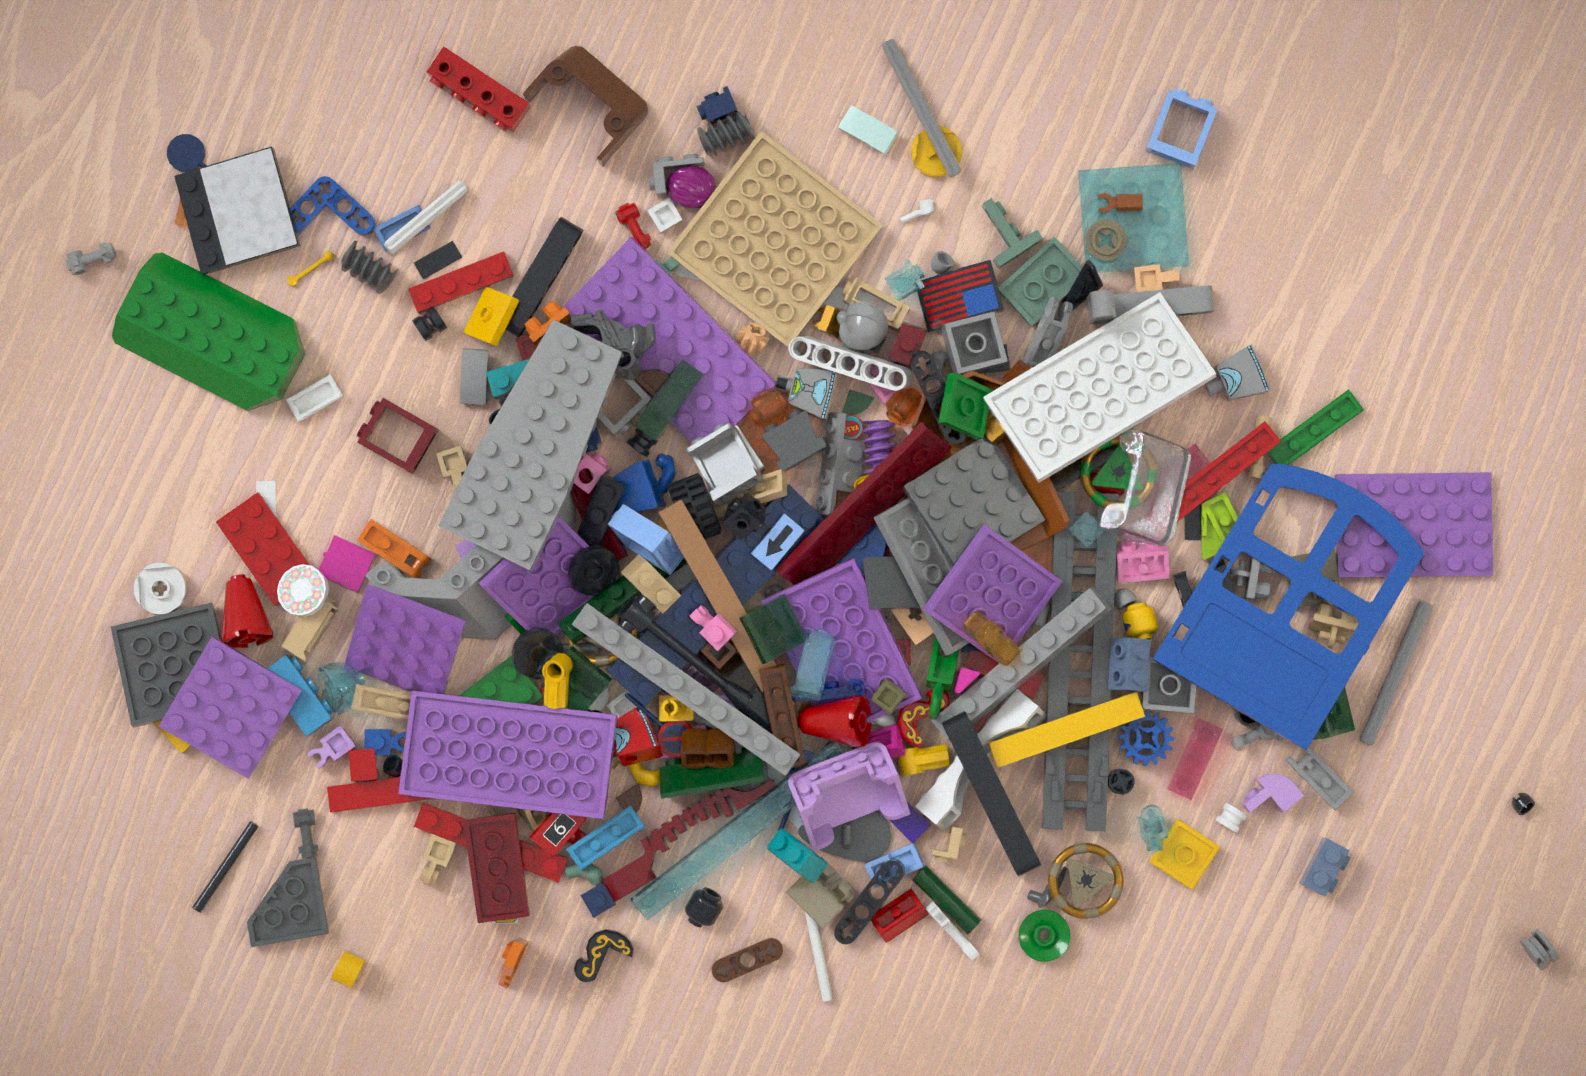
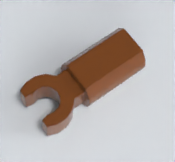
M1107 193L1098 195V199H1105L1108 202L1107 207L1098 208V212L1101 214H1106L1111 209H1116V212L1143 211L1142 194H1116V197H1112Z

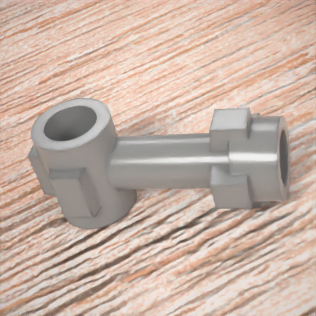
M112 243L99 244L100 250L85 255L82 254L81 250L68 253L66 263L69 271H72L73 275H80L87 272L86 265L100 260H104L105 263L112 262L111 259L116 258Z

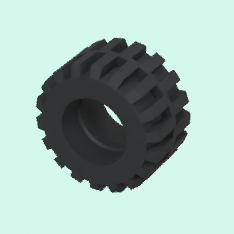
M696 473L669 484L668 491L672 502L674 503L682 499L704 539L721 534L719 520L700 474Z

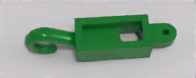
M936 636L926 680V687L933 688L929 718L932 720L937 719L939 716L943 692H952L960 651L958 649L950 657H942L938 652L941 646Z

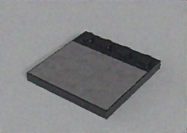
M272 146L174 176L202 275L301 246L275 150Z

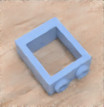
M1180 89L1169 90L1145 151L1194 169L1218 108L1213 107V102L1207 99L1199 98L1195 100L1190 98L1189 93ZM1172 101L1208 114L1193 153L1157 140Z
M624 504L613 514L608 523L609 527L626 548L637 555H641L645 560L669 575L672 574L684 558L668 531Z

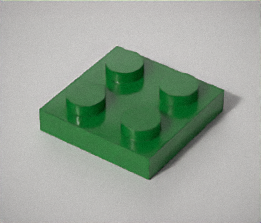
M949 373L938 423L973 439H983L989 412L983 397L993 392V390L957 373Z

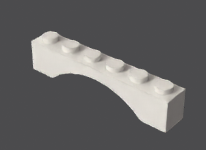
M1017 689L1006 698L1004 705L988 719L987 724L977 735L987 756H989L992 752L988 743L1036 727L1047 715L1039 706ZM958 756L954 758L951 766L938 776L936 783L928 792H925L920 797L918 804L915 806L944 832L962 814L963 800L970 782Z

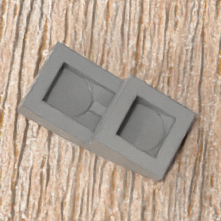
M463 348L460 384L461 404L486 405V372H488L489 350Z

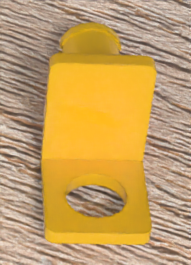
M659 695V721L694 720V711L672 695Z

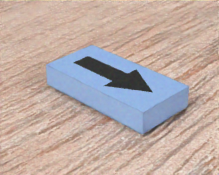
M783 513L750 554L769 570H772L804 532V529Z

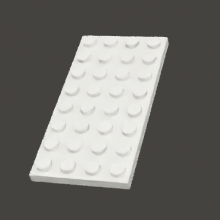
M1159 292L984 396L983 399L1038 483L1216 378V372Z

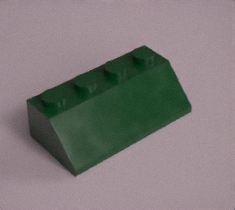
M745 747L741 748L742 753L735 754L734 766L728 768L706 766L692 769L683 767L680 759L665 761L666 766L659 767L661 799L767 781L769 776L766 762Z

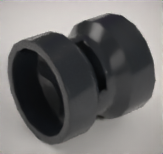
M434 306L428 309L424 316H418L412 320L425 341L430 340L437 331L442 332L447 329L446 324ZM427 318H429L432 322L433 326L435 327L434 329L428 322Z

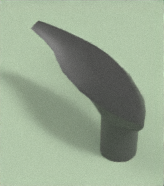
M1065 866L1061 869L1058 876V888H1060L1067 870ZM1048 884L1043 893L1030 890L1027 899L1037 902L1039 908L1047 905L1052 900Z

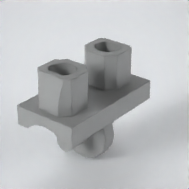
M1250 557L1248 571H1246L1247 561L1242 560L1239 561L1238 570H1230V575L1237 576L1235 586L1243 587L1244 578H1247L1245 599L1252 600L1255 597L1269 596L1270 583L1257 580L1259 572L1271 574L1272 569Z

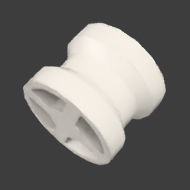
M1225 803L1223 813L1217 816L1215 821L1229 830L1238 833L1240 829L1239 824L1248 815Z

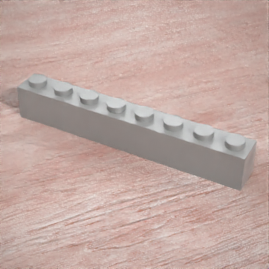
M1089 588L943 710L937 719L931 721L946 740L950 741L942 726V722L965 711L972 725H975L1109 613L1112 608L1096 589Z

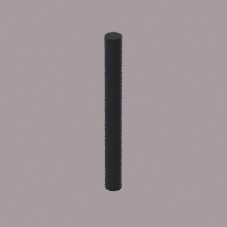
M252 821L248 823L192 906L193 909L200 913L202 912L259 827Z

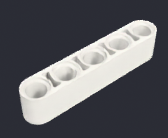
M811 336L796 337L789 344V353L796 360L880 387L898 391L908 388L913 382V374L905 366ZM802 341L808 347L805 355L799 351V344ZM825 349L831 352V360L829 362H826L822 356ZM849 356L855 360L853 370L849 369L846 364ZM873 364L879 368V375L876 378L870 372ZM897 371L903 375V383L901 385L896 384L894 380V375Z

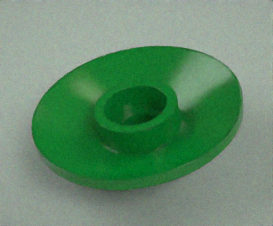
M1037 910L1030 913L1022 921L1018 933L1019 943L1022 950L1030 958L1041 962L1053 961L1067 950L1070 943V929L1066 920L1060 914L1051 910ZM1042 930H1046L1049 933L1046 940L1039 938V933Z

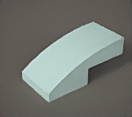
M852 105L838 126L841 131L859 139L865 145L884 155L887 154L899 134L891 127Z

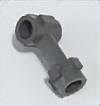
M308 808L300 809L298 812L293 813L295 828L300 827L303 846L298 847L299 854L302 855V858L316 857L317 851H319L318 844H313L311 826L316 825L314 810H308Z

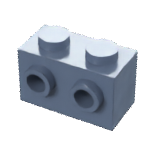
M1111 638L1108 690L1148 692L1151 640Z
M1322 837L1299 884L1322 896H1326L1328 892L1332 894L1338 883V880L1335 878L1339 870L1344 871L1350 860V857L1347 856L1350 850Z

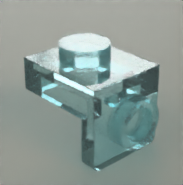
M909 259L905 261L906 266L885 277L887 284L898 301L925 287L921 281L925 277L918 263L913 266Z

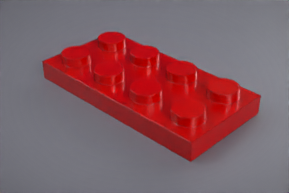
M257 492L217 520L216 523L274 606L280 604L277 593L278 585L284 573L294 566L302 564L310 566V564L261 494Z

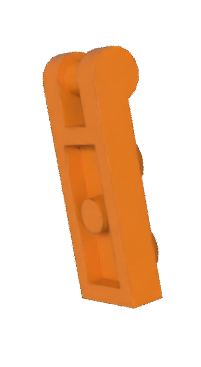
M370 519L357 539L358 542L413 578H420L422 575L420 571L432 559L372 519ZM410 554L417 558L412 566L405 563Z

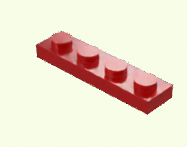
M503 251L411 287L408 290L419 314L433 306L437 307L483 289L485 286L488 287L511 278L514 275Z

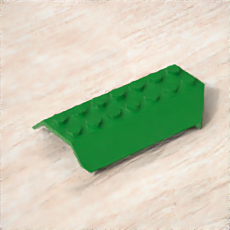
M163 252L154 254L139 270L116 315L112 332L115 344L246 411L282 400L305 356V350L293 318L208 275H202L200 271Z

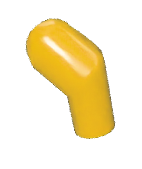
M641 763L628 765L637 783L649 787H655L660 783L659 770H645Z

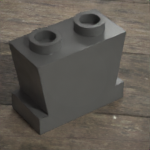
M800 409L786 416L788 421L781 425L775 422L763 429L765 434L761 435V437L780 459L777 465L784 472L827 448L822 437L816 438L806 410L801 413Z

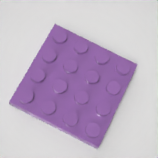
M560 516L532 571L504 559L479 582L481 587L526 631L540 627L549 629L556 635L562 631L558 622L596 596L582 594L570 583L568 576L569 565L573 557L580 550L589 547V545Z
M984 524L923 610L993 660L1001 663L1011 654L1063 581Z
M368 584L364 592L344 666L411 692L420 691L444 694L466 621Z
M212 636L163 717L159 727L249 779L301 693L302 688Z

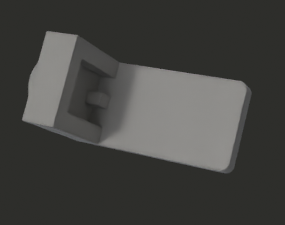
M687 154L681 160H673V157L658 158V162L652 163L654 175H649L650 191L655 190L657 197L667 196L664 170L678 169L690 165L705 166L704 157H698V154Z

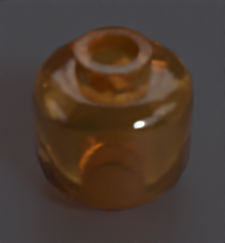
M912 387L896 391L886 401L887 417L898 426L910 425L915 419L922 395Z
M768 388L751 399L753 408L749 412L756 424L761 421L764 426L768 427L783 419L787 414L786 409L789 406L779 390L774 391Z

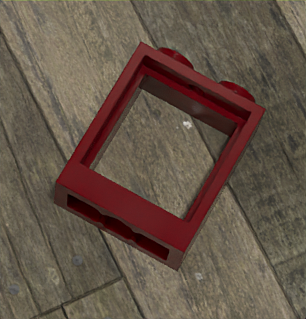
M382 398L381 402L376 401L371 408L369 414L372 417L368 424L363 423L357 433V437H359L357 443L414 474L439 430L387 399ZM386 408L424 428L406 462L368 441Z

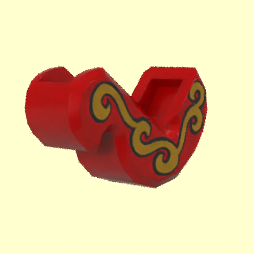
M933 690L926 693V696L929 698L928 702L917 700L900 709L897 717L898 728L902 738L915 747L924 746L915 722L929 717ZM945 691L943 692L940 712L950 705V697Z

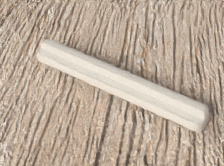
M461 181L456 182L386 240L385 248L390 253H395L464 196L468 191L467 187Z

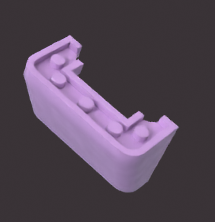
M870 743L793 773L788 780L791 794L813 852L825 848L833 842V827L880 810L882 815L888 820H896L910 815L898 773L886 747L882 743Z

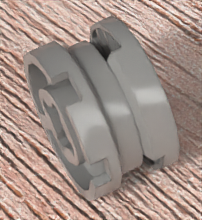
M1538 929L1532 932L1530 938H1524L1520 941L1525 952L1542 971L1548 967L1547 964L1549 962H1555L1559 959L1553 946Z

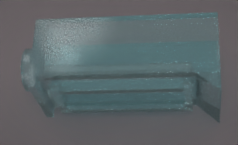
M807 630L808 638L806 637L795 680L796 684L789 689L792 696L821 701L835 641L833 635H830V632L826 630Z

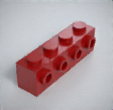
M444 46L426 71L428 76L431 77L429 82L441 90L445 86L452 91L450 95L462 104L466 100L473 105L472 110L483 118L486 115L490 116L495 120L493 124L504 132L507 129L514 132L531 107L529 102Z

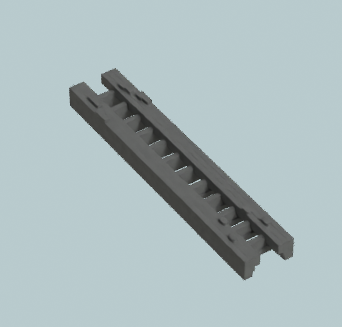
M1057 492L1070 521L1067 528L1053 535L1051 573L1063 582L1050 598V621L1084 593L1072 592V576L1095 577L1094 589L1100 593L1112 610L1092 626V646L1069 645L1048 663L1046 723L1067 716L1068 703L1090 704L1091 708L1111 701L1108 679L1111 638H1113L1118 511L1109 510L1097 504V515L1075 514V492ZM1102 494L1109 500L1118 501V494ZM1074 525L1097 526L1096 541L1074 540ZM1095 551V567L1073 566V552ZM1069 652L1092 653L1091 672L1069 671ZM1091 678L1090 698L1068 697V679ZM1110 729L1090 735L1088 749H1066V744L1045 751L1042 829L1063 830L1065 807L1066 810H1083V808H1086L1085 831L1106 832ZM1066 755L1088 756L1087 775L1065 774ZM1065 781L1087 782V800H1064Z

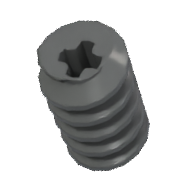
M739 111L735 112V120L727 115L726 124L717 119L716 128L708 123L707 132L701 127L697 128L699 139L707 157L709 150L716 156L717 147L726 152L728 142L735 148L736 139L745 144V135L747 134L752 140L755 139L746 114L743 116Z
M354 241L342 257L341 270L346 272L351 269L350 276L354 278L359 275V282L364 283L368 280L367 287L371 289L377 285L376 292L378 294L383 293L392 283L398 269L393 273L390 272L391 263L382 267V257L377 261H373L375 253L372 251L369 255L365 256L366 247L363 246L361 249L356 250L357 241Z

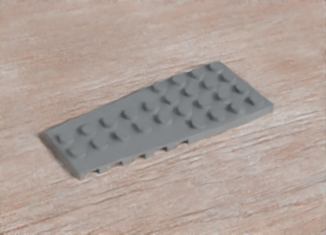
M553 320L474 452L438 526L532 571L567 501L579 470L577 468L582 456L584 457L588 440L592 431L594 432L597 417L601 407H604L607 399L606 394L611 382L615 379L617 366L624 354L613 347Z

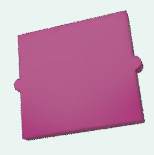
M334 535L327 552L323 553L324 559L319 571L327 579L359 592L376 554Z

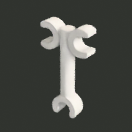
M933 901L925 908L972 961L980 954Z

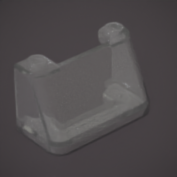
M1132 427L1120 436L1121 448L1127 453L1135 454L1125 503H1112L1108 505L1102 514L1100 527L1123 541L1165 546L1172 541L1191 463V454L1182 445Z

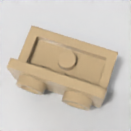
M957 826L950 827L946 851L930 849V854L935 855L934 860L951 863V858L957 859L959 849L964 850L967 834L962 833L963 828Z

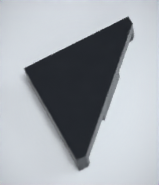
M1089 259L1085 262L1064 302L1073 304V310L1086 300L1090 292L1098 291L1103 287L1099 274Z

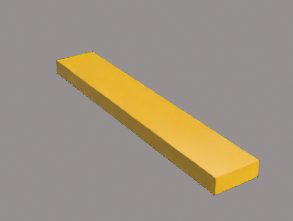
M1137 692L988 744L998 768L1145 717Z

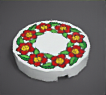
M303 564L294 566L285 572L279 581L277 590L279 602L286 611L293 615L301 617L314 615L322 609L326 596L328 597V581L324 574L313 566Z

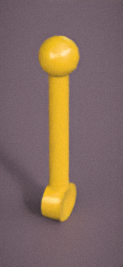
M331 251L325 252L324 257L296 276H289L287 279L288 284L296 286L299 279L325 261H331L334 258Z

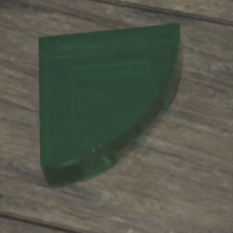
M850 389L842 413H846V415L862 413L871 405L874 397Z

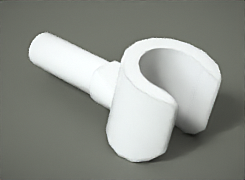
M931 199L919 201L920 210H915L900 217L902 224L919 216L931 215L934 212L933 201Z

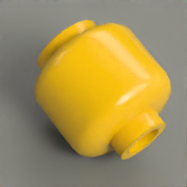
M1146 602L1126 607L1127 611L1122 615L1126 635L1129 638L1151 640L1152 634L1159 629L1155 609L1152 606H1147Z

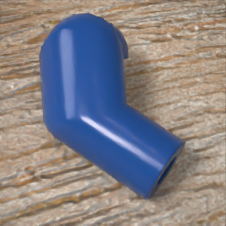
M660 453L655 460L656 465L662 468V475L658 485L662 493H667L669 484L673 482L676 476L673 458L669 454L666 456Z

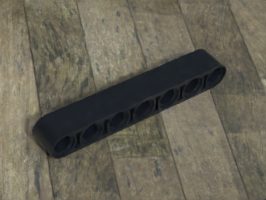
M963 711L942 722V726L1017 876L1019 877L1041 866L966 712Z

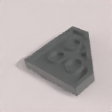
M316 857L289 861L279 878L247 921L251 947L329 934Z

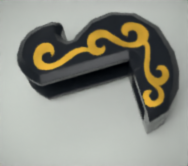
M604 929L595 932L588 940L586 946L588 960L580 957L576 961L574 967L576 977L582 982L595 980L608 948L633 957L634 947L631 940L625 934L616 930Z

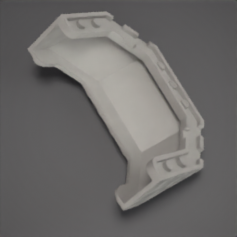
M569 493L559 516L575 531L576 505ZM479 545L471 550L439 580L406 578L396 567L386 563L376 565L365 575L375 587L465 620L466 624L461 638L496 640L511 626L510 622L504 617L508 612L479 584L505 558Z

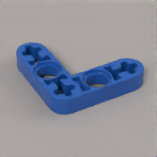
M326 176L317 179L291 207L294 220L297 218L293 214L295 211L302 218L306 219L304 223L300 219L295 223L298 236L326 206L359 235H369L375 227V220L372 215L332 178ZM322 183L325 185L331 183L330 189L332 192L329 195L325 192L319 197L323 200L321 204L316 198L311 196L313 192L318 195L322 191L320 187ZM342 199L351 201L352 207L347 213L338 211L337 205ZM307 200L315 203V210L311 214H304L301 211V205ZM357 208L361 210L356 213L363 220L369 218L367 222L369 227L367 229L362 227L359 230L357 228L359 223L353 217L351 221L347 220L354 215Z

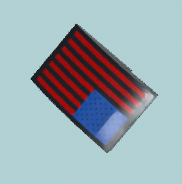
M991 260L915 282L928 332L939 330L946 323L990 312H995L996 314L1004 310Z

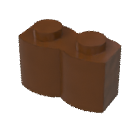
M701 728L683 730L680 752L681 764L683 767L692 769L706 766L713 768L734 766L735 740L718 728L709 731Z

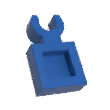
M364 729V749H375V755H391V748L404 752V747L400 746L399 740L402 737H406V733H398L395 737H391V729Z

